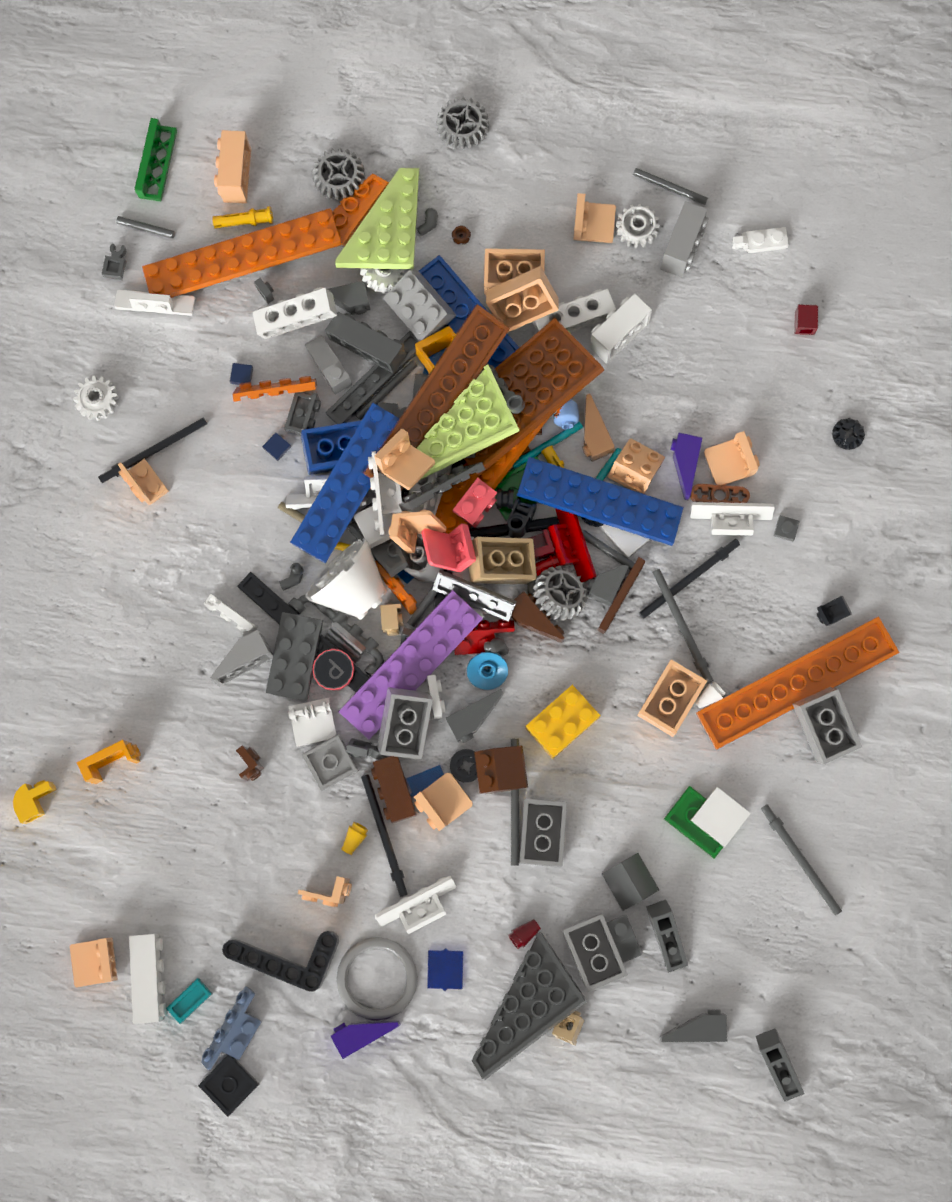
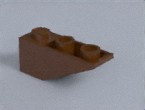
M523 591L514 599L517 602L511 618L518 626L561 643L564 641V631L558 624L554 626L549 620L551 617L546 616V610L540 611L535 604L536 599L530 593L527 595Z

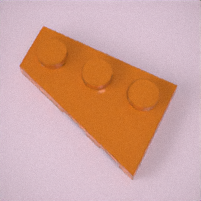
M375 561L383 581L407 612L412 615L417 609L415 598L404 590L405 586L398 577L396 579L394 577L391 578L381 565Z

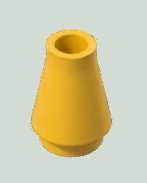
M357 822L349 825L341 850L352 855L368 836L366 834L368 829Z

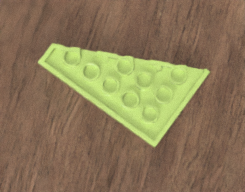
M419 168L398 169L336 258V268L414 269Z
M489 365L483 367L484 371L476 380L473 379L469 387L454 401L453 407L447 414L444 413L440 417L439 422L434 424L424 436L425 439L416 448L435 460V465L421 479L520 431L511 411L507 407L506 400Z

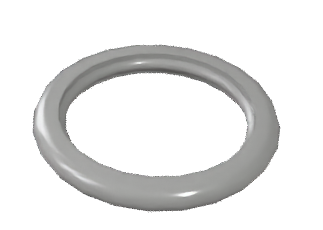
M368 938L356 943L346 952L338 967L337 987L342 1001L353 1013L365 1019L383 1020L399 1014L410 1003L416 991L417 971L412 957L404 947L387 938ZM374 948L386 949L398 956L405 967L407 976L406 987L402 996L393 1005L383 1009H370L362 1006L351 995L347 982L348 970L354 959L362 952Z

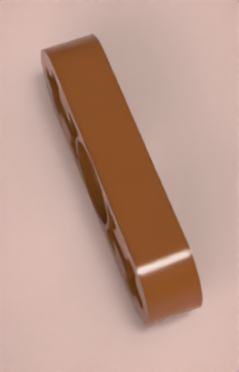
M696 484L692 487L690 499L693 502L747 503L750 499V493L745 487ZM698 489L701 490V493L708 494L709 490H712L710 493L711 500L707 499L709 495H702L701 498H698V496L694 493H696ZM717 490L723 491L725 499L717 500L714 497V492ZM729 491H732L731 495L733 496L741 492L745 498L742 501H738V497H732L731 501H728Z

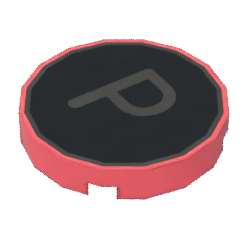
M326 650L318 655L314 661V678L326 690H341L349 685L353 679V661L348 654L341 650Z

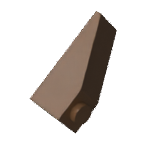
M587 394L584 446H582L585 456L590 457L593 462L614 453L615 446L591 394Z

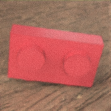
M477 478L452 511L468 523L469 529L472 526L476 528L484 518L482 512L485 510L488 513L497 501L494 498L497 492Z
M461 523L449 534L427 528L421 531L427 560L431 566L461 573L476 561L468 525Z

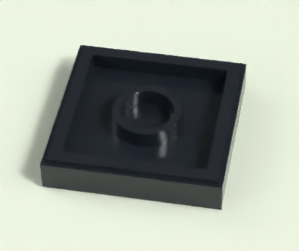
M227 1055L198 1086L229 1117L260 1084L234 1057Z

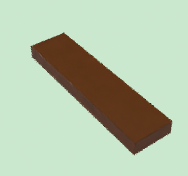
M638 557L598 627L600 633L604 634L608 630L645 564L644 559Z

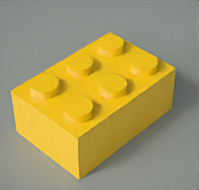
M572 684L525 726V729L547 754L554 759L594 724L601 715Z

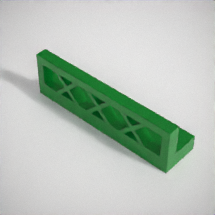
M155 118L150 119L134 190L138 198L161 202L177 128L162 126L159 120ZM161 132L171 133L170 139L162 142L160 139ZM164 148L167 154L164 158L158 160L156 154ZM160 166L163 170L162 174L154 178L152 172ZM156 184L159 188L158 194H148L149 188Z

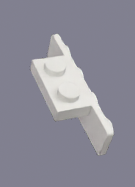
M117 290L114 307L115 309L191 316L193 315L195 297L179 295L171 298L170 295Z
M372 451V457H368L369 469H373L374 477L370 478L371 490L376 491V498H372L373 511H378V519H374L375 531H380V536L384 535L382 515L402 512L399 506L402 503L401 488L397 482L382 473H378L374 457L376 451Z
M329 475L305 476L306 494L287 495L286 508L301 509L311 507ZM368 493L365 495L360 506L367 505Z
M692 502L690 518L711 519L712 535H753V520H772L774 504Z
M451 876L440 878L431 886L421 888L417 893L400 899L398 903L381 909L379 913L375 914V917L381 926L400 918L407 933L410 934L446 915L438 897L455 889L456 885Z

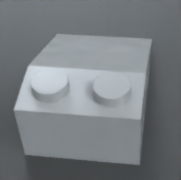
M252 629L242 635L243 637L236 642L212 674L211 679L214 683L221 686L273 659L271 649L264 636L258 630L254 631Z

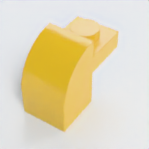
M42 780L34 784V788L29 784H23L16 791L13 798V808L20 823L28 824L45 815L38 799L57 790L53 782Z

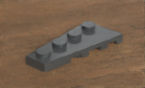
M480 462L468 466L460 464L452 468L451 474L445 473L437 477V482L434 484L430 482L420 487L421 491L419 493L413 492L405 496V501L399 504L401 510H412L435 497L434 493L440 494L451 489V483L455 485L464 482L470 478L469 474L484 471L483 463Z

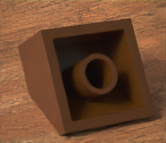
M523 746L492 748L474 752L480 794L528 788Z

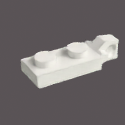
M786 227L746 231L741 236L733 237L732 239L733 249L743 248L748 253L786 249L789 246Z
M210 594L204 602V605L210 611L219 610L222 612L220 616L228 622L231 620L238 624L236 628L243 633L252 629L254 631L258 629V626L214 595Z

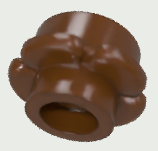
M457 226L452 231L453 241L458 245L467 244L470 240L469 237H471L470 230L465 226Z

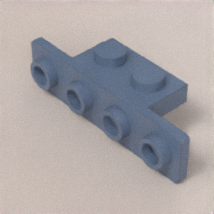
M245 986L236 997V1003L225 1016L223 1025L215 1032L213 1042L204 1051L201 1063L206 1069H212L221 1052L240 1060L260 1026L261 1021L258 1018L245 1012L255 996V993L249 987Z

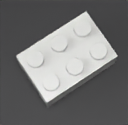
M636 294L630 298L626 297L616 312L614 310L607 315L606 321L602 325H596L591 331L590 349L606 364L649 324L652 309Z

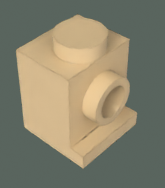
M401 604L380 605L383 633H387L388 636L399 635V626H403L402 613L398 614V612L402 611Z
M575 1011L556 1025L552 1034L556 1038L576 1046L577 1038L585 1020L580 1017V1012ZM570 1023L574 1024L572 1030L567 1029Z

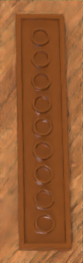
M478 304L475 305L379 450L401 428L408 432L410 445L417 448L425 439L424 436L434 424L439 422L440 417L444 413L447 414L453 407L454 401L469 387L471 381L477 379L510 328ZM368 465L363 474L372 478L374 477L373 469H369Z

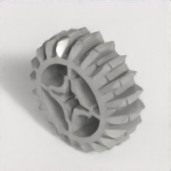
M464 96L461 99L462 101H458L455 97L454 103L448 101L447 107L442 106V112L438 113L436 121L437 131L441 134V139L446 140L447 146L453 143L454 149L459 145L461 150L464 149V146L471 149L472 143L477 146L479 144L478 140H484V135H487V128L489 127L488 114L485 113L484 106L480 107L478 101L473 104L472 98L465 101ZM469 114L473 115L477 119L478 123L474 122V119H471L469 117ZM447 124H449V125H451V127L455 128V129H456V133L453 132V131H451V130L449 129V127L447 126Z
M332 148L330 154L324 151V157L318 156V162H314L315 169L312 170L313 182L316 184V189L321 190L320 192L323 196L327 194L329 199L335 196V200L338 201L341 196L343 199L348 194L351 197L354 196V189L359 190V185L363 184V179H365V169L361 159L357 158L355 153L350 154L348 149L343 152L342 148H339L338 152H335ZM352 167V169L354 170L353 177L350 179L348 173L349 169ZM326 170H328L330 174L328 176L329 179L327 181H325L323 178Z
M560 565L555 568L550 567L543 571L536 579V584L533 587L535 590L533 596L538 599L535 604H541L540 611L546 610V616L552 614L554 620L558 617L561 621L566 618L570 620L574 616H578L585 608L588 590L583 588L585 583L580 582L581 576L576 577L574 575L575 570L568 572L567 567L562 569ZM553 581L552 588H548V583ZM570 598H573L572 605H568Z

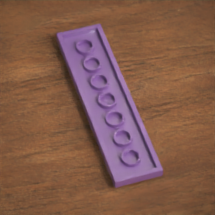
M451 590L338 712L369 740L381 728L388 687L416 691L427 679V676L432 674L483 618L458 594Z

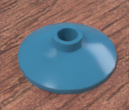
M479 653L467 665L469 681L475 687L483 690L499 687L508 676L507 663L497 653ZM485 666H490L491 668H490V669H484L483 667H485Z

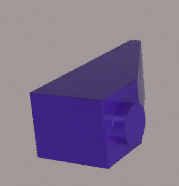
M678 433L677 439L673 438L670 450L674 451L673 461L684 500H689L702 437Z
M399 1021L351 1023L347 1026L345 1023H342L333 1029L335 1033L330 1037L342 1059L399 1027L401 1024Z

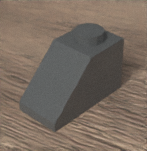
M363 281L328 289L333 294L335 305L350 314L360 315L371 310Z
M629 566L617 567L598 574L595 580L591 579L587 590L590 591L588 597L611 606Z
M627 915L606 922L623 963L642 955Z

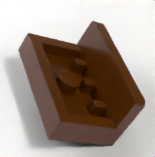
M242 745L236 752L244 760L248 768L241 772L239 776L246 781L250 779L254 781L262 774L260 771L264 769L258 761L261 757L251 747L247 748Z

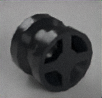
M497 489V509H502L503 507L513 508L514 489H509L508 491Z

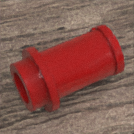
M549 555V558L535 563L537 576L550 567L555 568L560 565L556 555Z

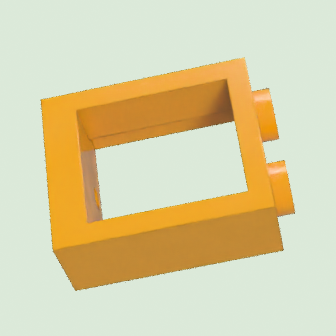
M450 326L415 344L416 356L429 374L434 365L428 357L448 347L456 335Z

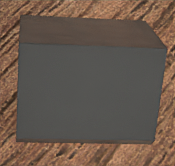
M639 853L602 873L622 911L659 891Z

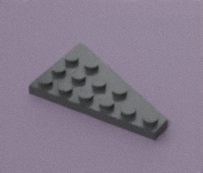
M541 932L536 934V939L530 951H527L524 962L520 965L513 978L514 982L508 994H505L502 1005L498 1008L491 1021L492 1025L487 1035L483 1037L480 1048L471 1060L482 1079L486 1080L588 1002Z

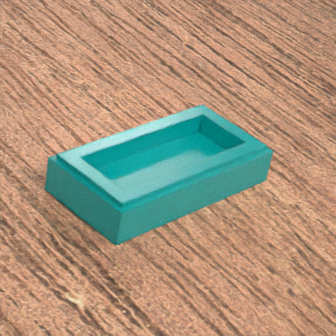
M197 978L166 1009L179 1024H182L213 993Z

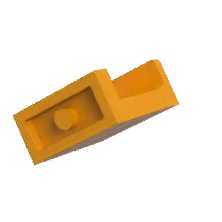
M121 740L76 763L86 782L98 784L103 781L98 769L125 756L128 761L137 764L140 762L139 756H141V753L136 744L133 745L131 742Z

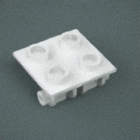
M329 698L288 706V714L292 722L296 747L326 741L336 735Z

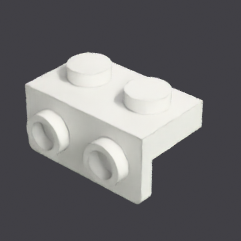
M430 675L416 689V691L428 692L433 698L429 721L442 719V713L446 712L444 700L439 699L438 692H442L440 679L436 680L435 675Z

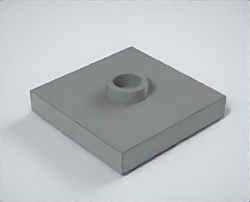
M339 734L302 754L321 791L359 771L350 753H346L347 748Z

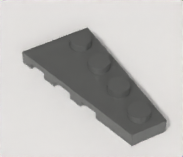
M371 502L369 505H367V506H366L365 508H363L361 511H363V510H365V509H367V508L373 506V502ZM353 517L347 529L357 540L360 539L363 542L364 536ZM392 539L371 548L374 559L391 578L408 566L399 545Z

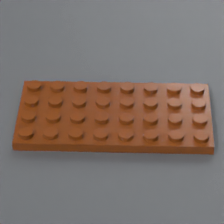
M556 318L495 368L498 377L504 379L508 385L509 391L521 396L525 402L523 411L512 413L520 431L476 452L475 458H465V462L468 465L483 463L485 470L476 473L479 477L604 371L603 366Z

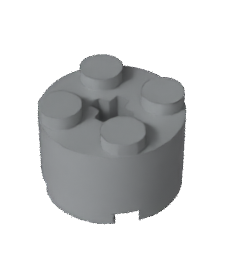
M417 535L415 553L407 554L401 548L408 564L404 570L418 581L435 582L439 570L444 571L443 568L431 566L428 563L422 535Z

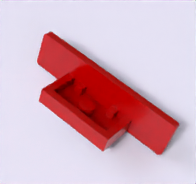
M555 508L560 524L548 527L557 559L560 566L574 565L577 576H581L580 582L585 583L595 578L596 572L577 515Z
M504 619L496 622L481 620L454 649L455 655L486 652L484 644L487 641L491 642L495 638V633L515 631L514 620H509V622Z

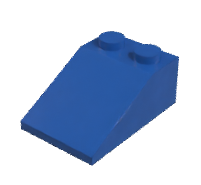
M362 420L301 431L308 475L331 472Z

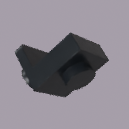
M843 596L817 607V617L826 626H830L852 615Z

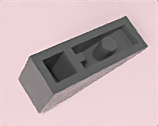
M502 689L446 717V721L457 742L462 740L465 743L474 738L473 734L478 731L503 696Z
M667 900L646 906L668 973L688 966L674 915Z
M709 1009L708 1014H700L660 1035V1041L727 1042V1016L721 1013L719 1009Z
M776 1028L757 1035L756 1039L760 1052L784 1102L803 1095L802 1086Z

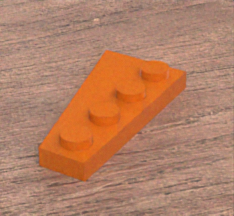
M371 174L363 181V184L359 185V190L354 189V196L344 198L340 201L341 204L333 211L331 210L342 246L345 247L389 184L388 181L375 174Z
M311 376L299 377L297 381H291V378L280 379L278 383H271V380L260 381L259 385H251L250 382L241 383L232 394L233 402L241 401L240 397L242 396L256 399L264 396V393H268L269 396H277L283 394L284 390H287L288 393L316 390L317 382L316 378L311 379Z

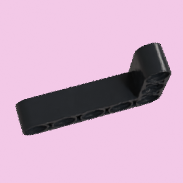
M333 931L321 933L307 967L236 939L227 941L223 945L222 951L224 956L232 961L312 992L318 990L324 982L339 944V937ZM327 934L334 938V943L331 947H327L323 943V939ZM232 943H235L239 949L235 956L229 952V946ZM252 951L258 954V960L255 964L251 963L248 959L249 953ZM318 955H322L326 959L323 967H319L315 963V958ZM271 959L276 960L278 963L276 971H271L268 968V962ZM294 967L298 972L294 980L290 979L287 974L288 969ZM310 975L317 978L316 987H310L307 984V978Z

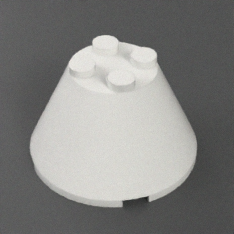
M365 538L362 539L363 542L359 539L348 546L327 566L330 570L322 577L319 575L306 593V598L309 601L355 616L359 620L368 613L369 608L372 607L374 609L382 602L381 597L387 590L384 587L370 546Z

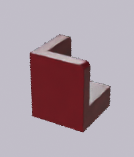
M798 304L795 310L794 334L815 335L818 329V306Z
M544 529L541 534L528 538L533 539L535 561L548 558L549 555L554 556L555 551L547 529Z

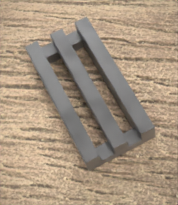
M337 622L331 625L328 634L325 636L339 650L348 654L355 664L361 659L366 650L362 643Z

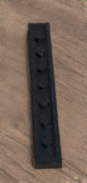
M252 572L237 586L279 625L282 612L299 615ZM322 634L316 658L326 650L337 649ZM353 663V679L347 686L356 693L370 677Z

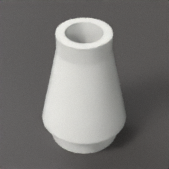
M714 681L712 684L709 683L695 703L702 710L723 699L726 693Z

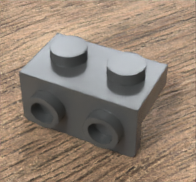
M297 392L294 394L284 427L285 431L301 434L302 430L315 427V412H319L321 407V401L317 393L310 395Z

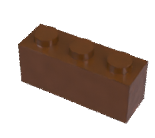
M390 756L374 761V767L371 768L374 780L378 779L380 784L377 791L380 800H385L386 808H383L386 820H391V823H397L417 816L399 757Z

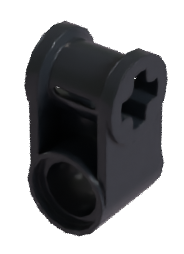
M517 497L507 521V532L511 538H522L525 535L535 515L537 504L523 502L521 498ZM513 525H520L521 527L515 529V528H513L512 526H513Z

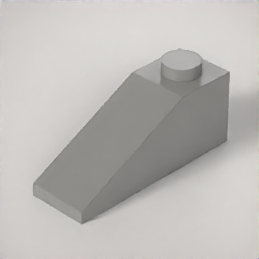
M322 335L305 344V347L335 395L352 385L348 373Z

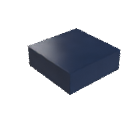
M233 363L230 384L251 383L253 366Z
M275 432L262 447L279 461L291 448V445Z

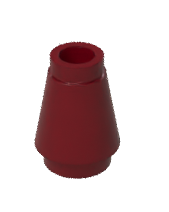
M533 919L512 929V933L508 936L517 949L524 948L541 928Z

